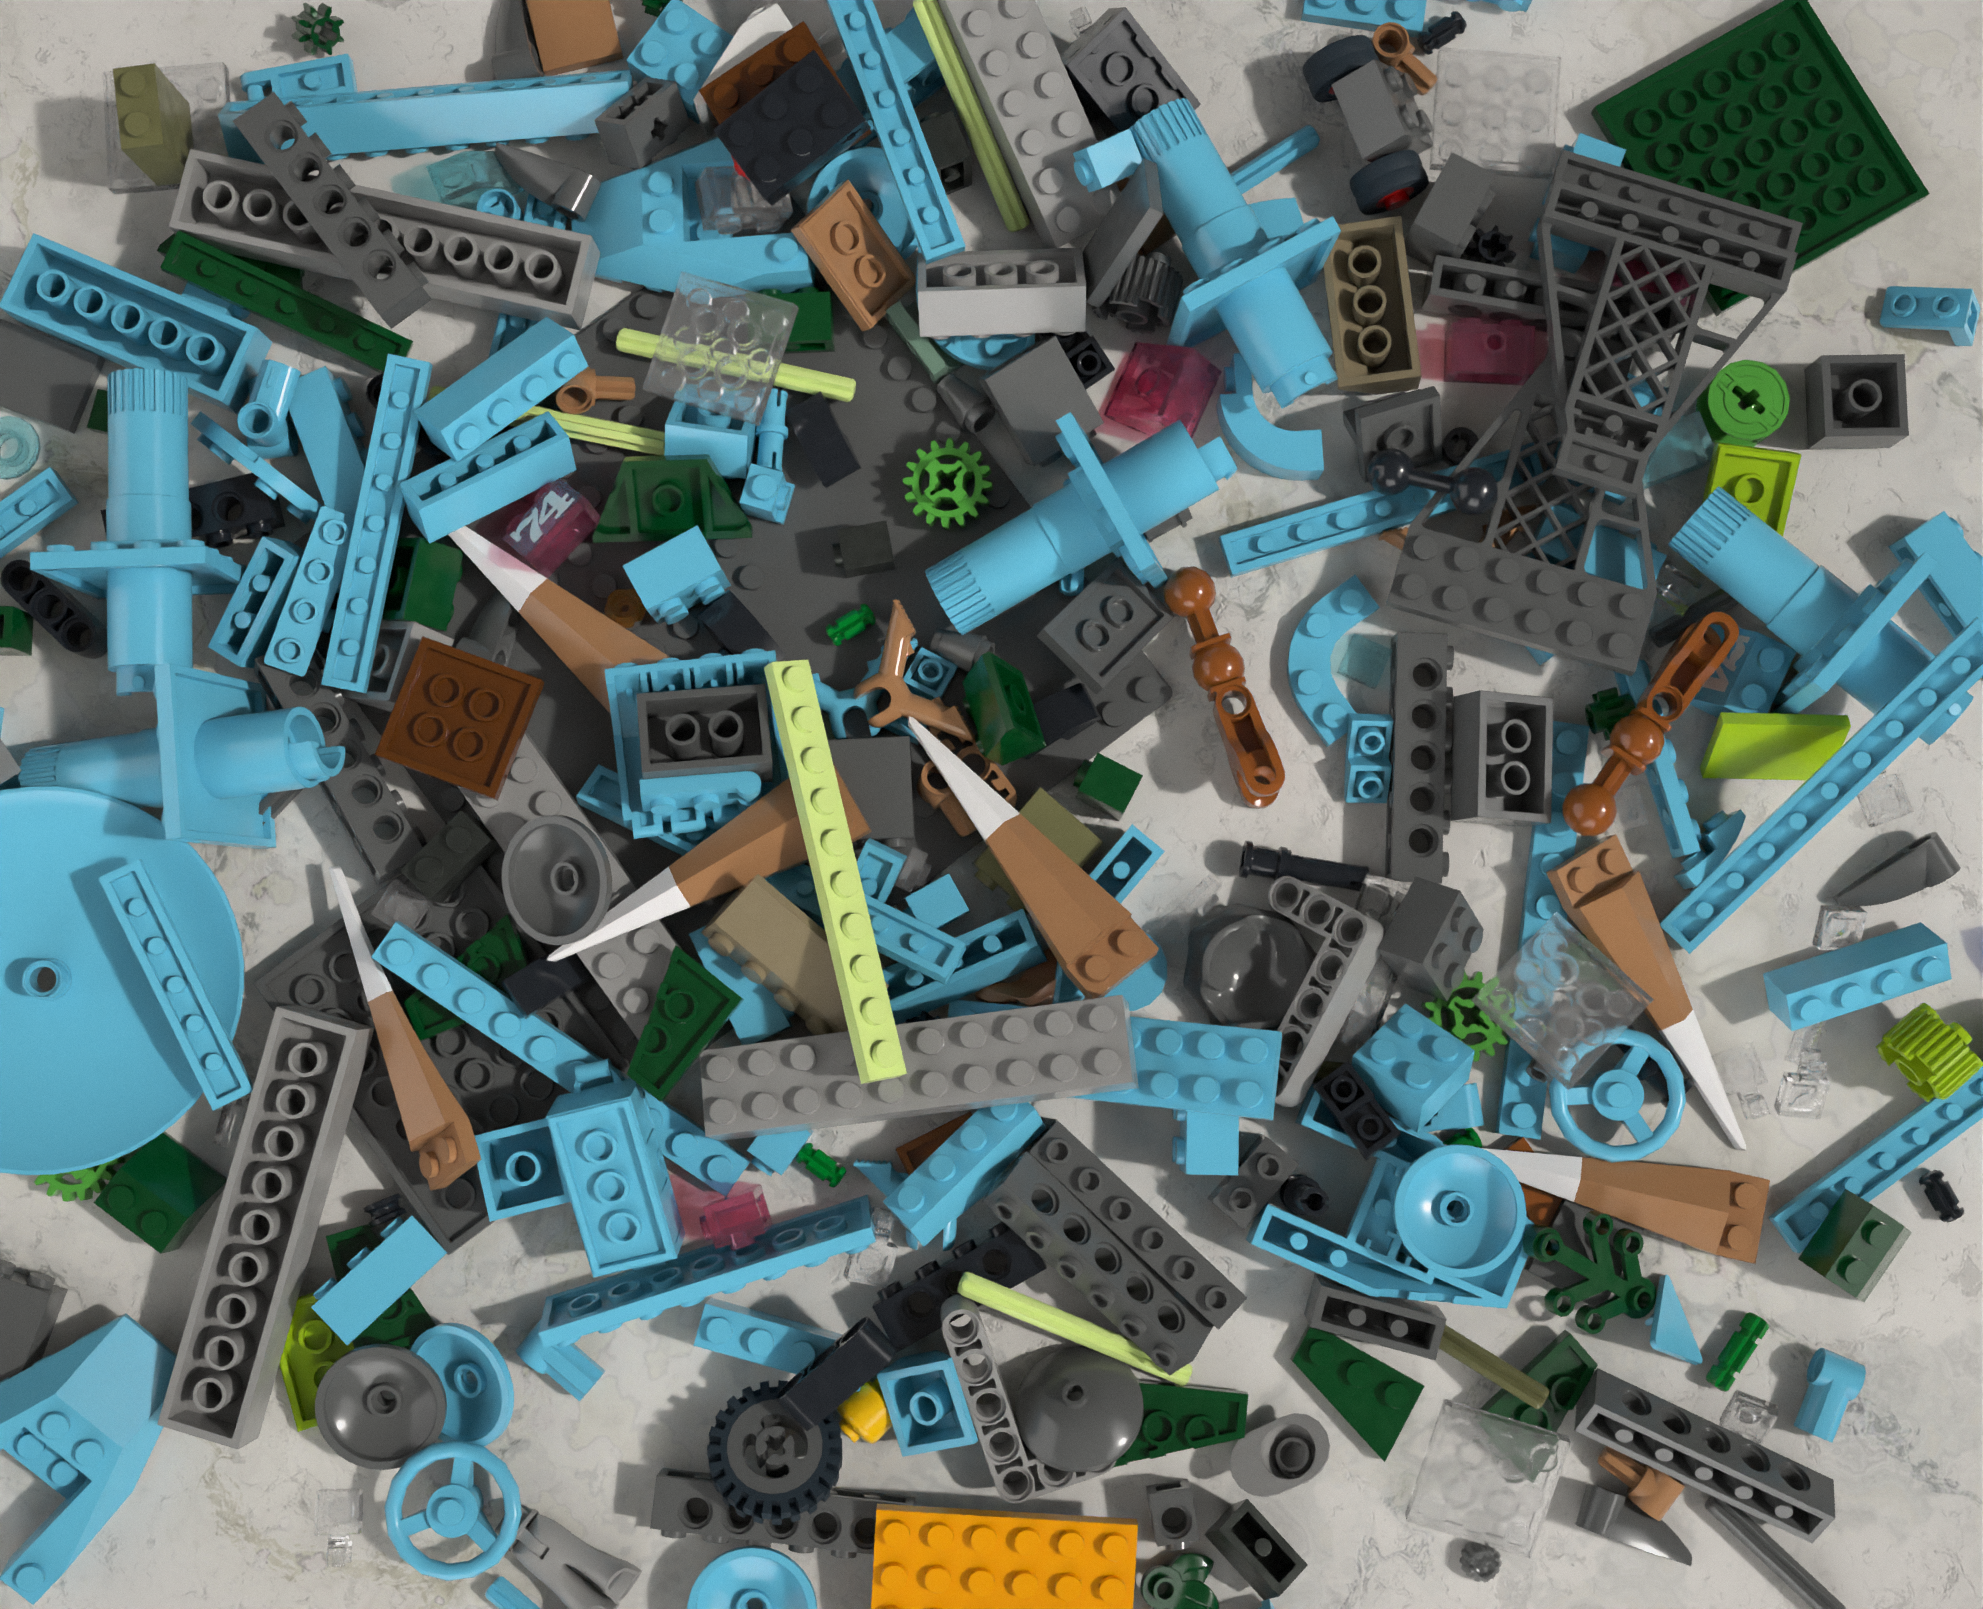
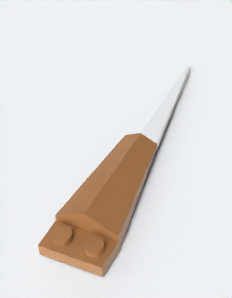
M464 526L448 534L610 714L605 669L614 668L621 663L630 662L645 665L657 663L665 658H671L468 527Z
M909 716V728L986 842L1046 940L1062 970L1087 999L1104 997L1157 955L1159 948L1131 918L1132 914L915 718Z
M833 762L853 843L872 832ZM790 778L786 779L609 910L600 925L588 937L575 943L562 945L551 953L547 960L556 962L666 916L739 889L757 874L765 879L808 863L809 859Z
M1617 835L1605 836L1546 872L1564 911L1611 967L1658 1030L1690 1079L1694 1082V1085L1733 1147L1737 1150L1746 1151V1144L1640 872L1633 871Z
M340 866L329 867L411 1152L419 1151L420 1170L428 1180L430 1191L446 1188L481 1160L470 1120L425 1051L397 1000L380 963L371 958L374 949L357 911L342 868Z
M1481 1148L1500 1158L1508 1165L1521 1183L1600 1211L1708 1254L1756 1264L1770 1184L1768 1179L1730 1170L1631 1161L1611 1163L1598 1158Z

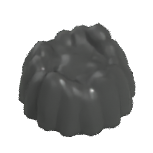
M1475 1539L1473 1543H1467L1466 1547L1462 1549V1556L1460 1558L1461 1568L1469 1578L1485 1583L1499 1573L1502 1564L1500 1560L1501 1555L1493 1543H1489L1487 1540L1480 1541Z

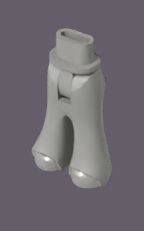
M521 1507L522 1516L514 1543L508 1550H512L516 1558L531 1573L546 1584L568 1609H617L619 1602L628 1594L642 1570L628 1561L597 1550L572 1534L558 1522L540 1515L537 1510L534 1509L529 1513ZM503 1518L495 1529V1532L498 1534L500 1533ZM567 1565H570L581 1571L588 1578H590L596 1585H598L603 1592L598 1590L596 1587H594L591 1583H589L580 1575H578Z

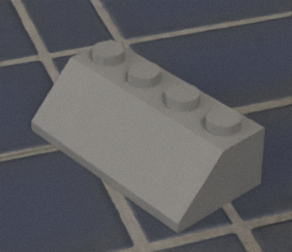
M1082 247L963 251L927 265L922 253H918L920 337L943 340L951 336L971 335L975 338H988L994 334H1013L1018 337H1027L1034 333H1055L1065 336L1075 332L1086 331V281Z

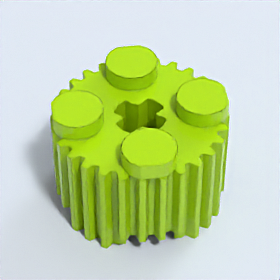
M1924 1002L1912 1009L1883 1035L1882 1041L1876 1046L1881 1059L1888 1066L1895 1062L1901 1073L1910 1080L1906 1085L1913 1093H1916L1926 1102H1929L1934 1096L1941 1100L1947 1099L1983 1066L1981 1059L1967 1046L1972 1041L1969 1033L1956 1022H1952L1949 1025L1944 1024L1937 1012Z

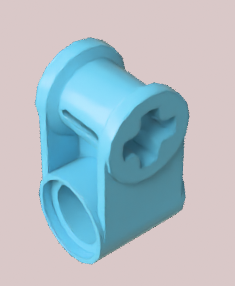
M1477 1083L1464 1084L1420 1130L1432 1132L1446 1129L1448 1131L1484 1125Z

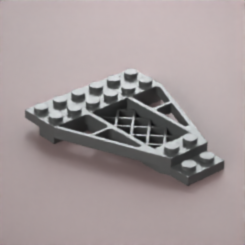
M1562 150L1536 229L1559 441H1561L1552 474L1634 499L1639 493L1649 455L1787 291L1798 254L1794 251L1803 223ZM1550 234L1600 249L1605 253L1606 260L1595 294H1589L1556 283ZM1631 260L1642 262L1650 274L1634 281L1625 263ZM1616 272L1624 286L1609 293ZM1672 272L1684 275L1690 287L1674 293L1665 276ZM1654 281L1664 299L1649 306L1639 288ZM1709 284L1763 300L1764 306L1737 339L1702 329L1697 325ZM1629 294L1638 312L1623 318L1613 301ZM1690 296L1688 307L1685 311L1680 300ZM1558 300L1582 307L1588 312V319L1569 379H1566ZM1669 306L1679 324L1663 331L1653 313ZM1605 309L1613 324L1597 331L1603 310ZM1643 319L1653 337L1638 344L1628 325ZM1617 331L1627 349L1611 356L1601 338ZM1680 333L1674 349L1668 338ZM1695 342L1723 351L1722 357L1675 412H1671L1691 343ZM1658 344L1668 362L1652 369L1642 351ZM1593 346L1601 362L1586 369ZM1632 356L1642 375L1626 382L1616 363ZM1606 369L1616 387L1600 394L1590 376ZM1668 371L1663 388L1657 376ZM1647 382L1657 400L1641 407L1631 388ZM1581 384L1586 393L1579 391ZM1621 394L1627 406L1609 401L1608 399ZM1657 409L1656 415L1649 413Z
M1560 326L1566 379H1569L1583 332ZM1605 337L1601 338L1611 356L1627 349L1623 342ZM1548 345L1544 361L1449 476L1454 478L1460 471L1469 468L1514 411H1520L1501 480L1497 482L1498 495L1492 507L1483 541L1476 543L1423 527L1422 524L1447 495L1437 491L1409 526L1386 606L1632 676L1637 668L1657 596L1643 482H1641L1638 495L1632 499L1633 521L1604 512L1602 502L1605 490L1594 487L1588 511H1586L1578 495L1593 488V486L1582 484L1573 489L1567 478L1552 474L1556 459L1548 446L1558 442L1559 435L1556 433L1543 439L1533 423L1551 414L1557 424ZM1593 346L1586 369L1601 362ZM1632 356L1616 363L1626 382L1629 381L1627 376L1633 359ZM1606 369L1590 376L1600 394L1616 387ZM1581 384L1579 391L1586 393ZM1621 394L1608 399L1609 401L1627 406ZM1533 406L1542 408L1531 414ZM1527 430L1535 445L1520 452L1525 431ZM1540 451L1550 469L1533 478L1522 460ZM1516 467L1524 483L1509 490ZM1555 476L1565 494L1547 503L1537 484ZM1529 489L1539 507L1521 516L1511 498ZM1569 500L1576 513L1579 514L1580 519L1562 528L1551 508ZM1505 505L1513 521L1498 528ZM1544 514L1555 532L1536 541L1526 522ZM1584 524L1576 550L1566 533ZM1602 525L1636 535L1643 589L1593 576L1585 571L1584 565L1595 526ZM1518 527L1528 546L1515 553H1511L1500 536ZM1559 538L1569 557L1555 565L1550 564L1540 547ZM1533 552L1536 559L1525 557V555ZM1572 564L1571 569L1565 568L1566 566Z

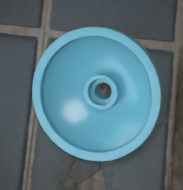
M872 146L857 147L846 150L831 159L819 171L813 181L808 196L807 214L840 182L849 179L862 200L870 199L872 201L871 213L902 258L906 260L917 249L918 242L883 149Z
M1451 1144L1434 1148L1424 1153L1407 1168L1395 1192L1393 1206L1394 1221L1403 1245L1419 1263L1442 1275L1458 1278L1474 1277L1495 1269L1514 1252L1524 1232L1526 1202L1517 1177L1500 1158L1479 1147ZM1453 1200H1457L1461 1206V1210L1456 1216H1450L1447 1212V1205Z
M442 1323L423 1332L415 1340L410 1351L416 1353L431 1365L438 1374L445 1389L447 1415L438 1438L443 1442L461 1440L483 1447L490 1444L506 1430L514 1408L513 1383L504 1358L484 1335L463 1324Z
M763 1546L738 1547L722 1553L713 1559L697 1577L687 1604V1609H751L747 1601L751 1598H758L763 1604L761 1609H817L814 1588L804 1570L784 1553Z

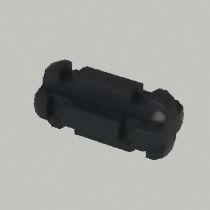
M1453 11L1450 17L1445 16L1428 27L1427 32L1422 31L1419 34L1417 43L1425 54L1430 55L1433 53V49L1438 50L1455 39L1456 34L1464 33L1467 27L1466 21L1458 11Z
M1940 1170L1927 1172L1919 1178V1183L1926 1186L1924 1192L1934 1210L1941 1212L1940 1220L1948 1223L1963 1216L1964 1208L1957 1206L1959 1200L1949 1182L1942 1180L1944 1177L1943 1172Z

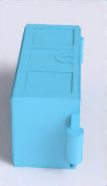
M609 1058L575 1066L576 1079L573 1092L557 1096L546 1115V1120L593 1278L628 1269L636 1272L666 1265L668 1260L678 1257L685 1237V1230L644 1088L631 1078L624 1080L619 1072L612 1067ZM610 1075L613 1077L614 1082L586 1089H583L581 1082Z

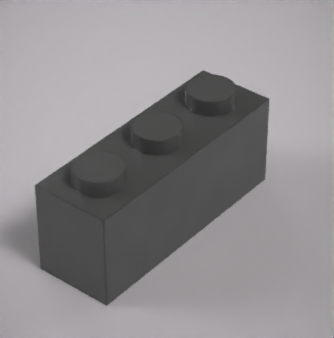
M1316 1273L1304 1312L1307 1322L1312 1328L1436 1360L1447 1320L1436 1305L1404 1298L1372 1297Z

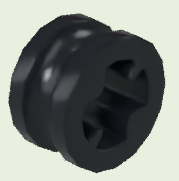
M1466 427L1452 429L1442 440L1443 461L1451 467L1459 465L1466 456L1464 452L1460 456L1452 453L1455 446L1450 442L1454 439L1455 443L1459 439L1465 440L1467 442L1465 446L1467 452L1479 440L1478 436Z
M399 1193L363 1208L364 1212L369 1213L372 1217L369 1222L370 1228L407 1213L406 1209L401 1208L398 1204L399 1199H401Z

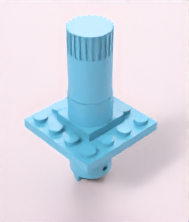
M1187 98L1175 99L1144 115L1130 127L1131 133L1142 160L1145 158L1157 164L1163 212L1179 238L1182 250L1199 278L1198 281L1190 284L1183 290L1184 296L1181 297L1166 343L1173 356L1176 357L1217 334L1228 330L1262 393L1273 392L1282 409L1294 403L1295 399L1323 383L1328 385L1337 380L1338 377L1328 361L1333 351L1299 293L1300 290L1316 282L1341 232L1334 217L1332 216L1322 222L1318 218L1306 222L1295 231L1297 235L1287 241H1284L1281 235L1270 240L1252 207L1247 205Z
M150 368L117 370L116 372H111V374L109 373L107 376L108 499L106 500V541L91 542L90 550L75 551L74 546L55 544L48 545L47 552H30V570L96 599H107V669L116 673L117 696H132V692H153L155 681L154 665L171 663L193 668L192 595L234 594L246 570V565L237 564L233 561L232 557L219 554L218 549L205 546L204 541L192 539L191 502L189 501L188 379L175 372Z
M1071 412L1056 420L1062 432L1055 437L1066 457L1069 458L1072 465L1076 468L1067 473L1071 483L1033 504V507L925 570L932 590L954 627L961 635H964L1066 575L1076 573L1110 552H1113L1117 558L1122 555L1129 569L1132 570L1142 584L1149 581L1155 589L1165 585L1168 577L1143 533L1218 491L1219 487L1216 482L1224 477L1228 480L1235 474L1236 470H1238L1221 437L1219 436L1197 449L1185 426L1179 419L1103 463L1091 440Z
M1720 486L1712 492L1668 543L1670 548L1764 622L1766 628L1801 655L1792 665L1800 673L1777 692L1773 701L1776 706L1770 713L1798 714L1827 693L1836 683L1875 715L1935 657L1932 652L1890 620L1940 563L1927 552H1924L1913 562L1905 558L1882 581L1879 580L1874 586L1869 584L1860 593H1856L1824 566L1816 564ZM1968 692L1963 694L1919 738L1928 745H1931L1962 715L1974 697Z
M167 663L154 665L155 681L153 693L157 701L158 717L156 727L134 733L37 746L29 749V752L24 754L25 758H22V764L19 766L22 770L20 776H18V781H20L19 788L59 786L83 789L111 796L134 805L139 809L147 807L163 808L161 821L165 829V840L269 849L276 848L275 819L271 818V807H268L265 813L260 815L259 803L268 793L311 788L319 784V782L336 776L344 765L345 747H326L318 720L305 707L267 711L266 692L260 683Z

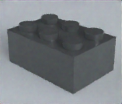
M765 684L636 694L643 779L752 771L760 777L761 783L773 782Z
M1484 690L1454 696L1451 821L1518 827L1551 823L1553 698Z

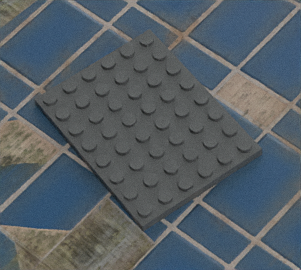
M483 863L443 903L430 901L402 873L356 907L374 952L394 923L400 921L455 959L461 956L466 951L465 949L477 939H481L495 927L496 923L505 915H511L503 890ZM511 915L529 963L531 964L548 954L541 942L529 936ZM343 917L253 983L274 1013L277 1006L299 1005L375 1027ZM381 965L397 1000L415 1031L404 1001L418 989ZM576 990L560 1000L559 998L536 1012L537 1015L602 1059L609 1058L615 1068L627 1074L630 1064ZM469 1023L425 1041H420L444 1082L468 1116L474 1136L544 1119L557 1096L571 1093ZM374 1028L349 1118L448 1255L453 1254L495 1222L489 1221L478 1166L475 1164L446 1188L430 1191L428 1180L420 1170L419 1151L411 1152L376 1029Z

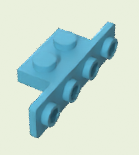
M326 506L320 508L265 654V664L301 677L305 676L321 631L328 633L335 618L336 610L330 607L336 592L340 593L355 517Z

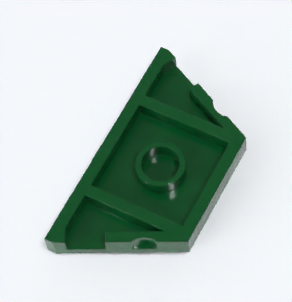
M709 454L625 457L593 534V543L668 541L697 525L705 539L752 538L753 526Z

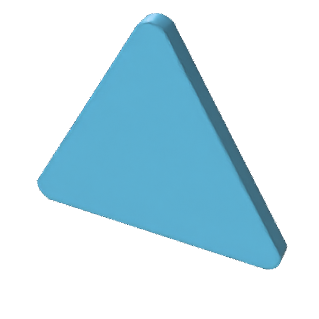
M1668 1275L1660 1276L1654 1314L1645 1320L1647 1326L1652 1324L1650 1345L1657 1351L1691 1364H1702V1355L1672 1281Z

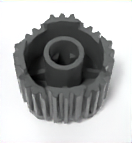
M1150 252L1147 254V258L1135 255L1102 306L1099 308L1092 307L1093 313L1104 320H1107L1110 314L1111 317H1116L1117 320L1125 321L1127 323L1126 329L1132 332L1137 331L1141 334H1144V332L1148 334L1154 333L1156 326H1172L1183 284V276L1179 274L1180 272L1174 271L1175 268L1170 267L1172 259L1169 256L1159 252Z

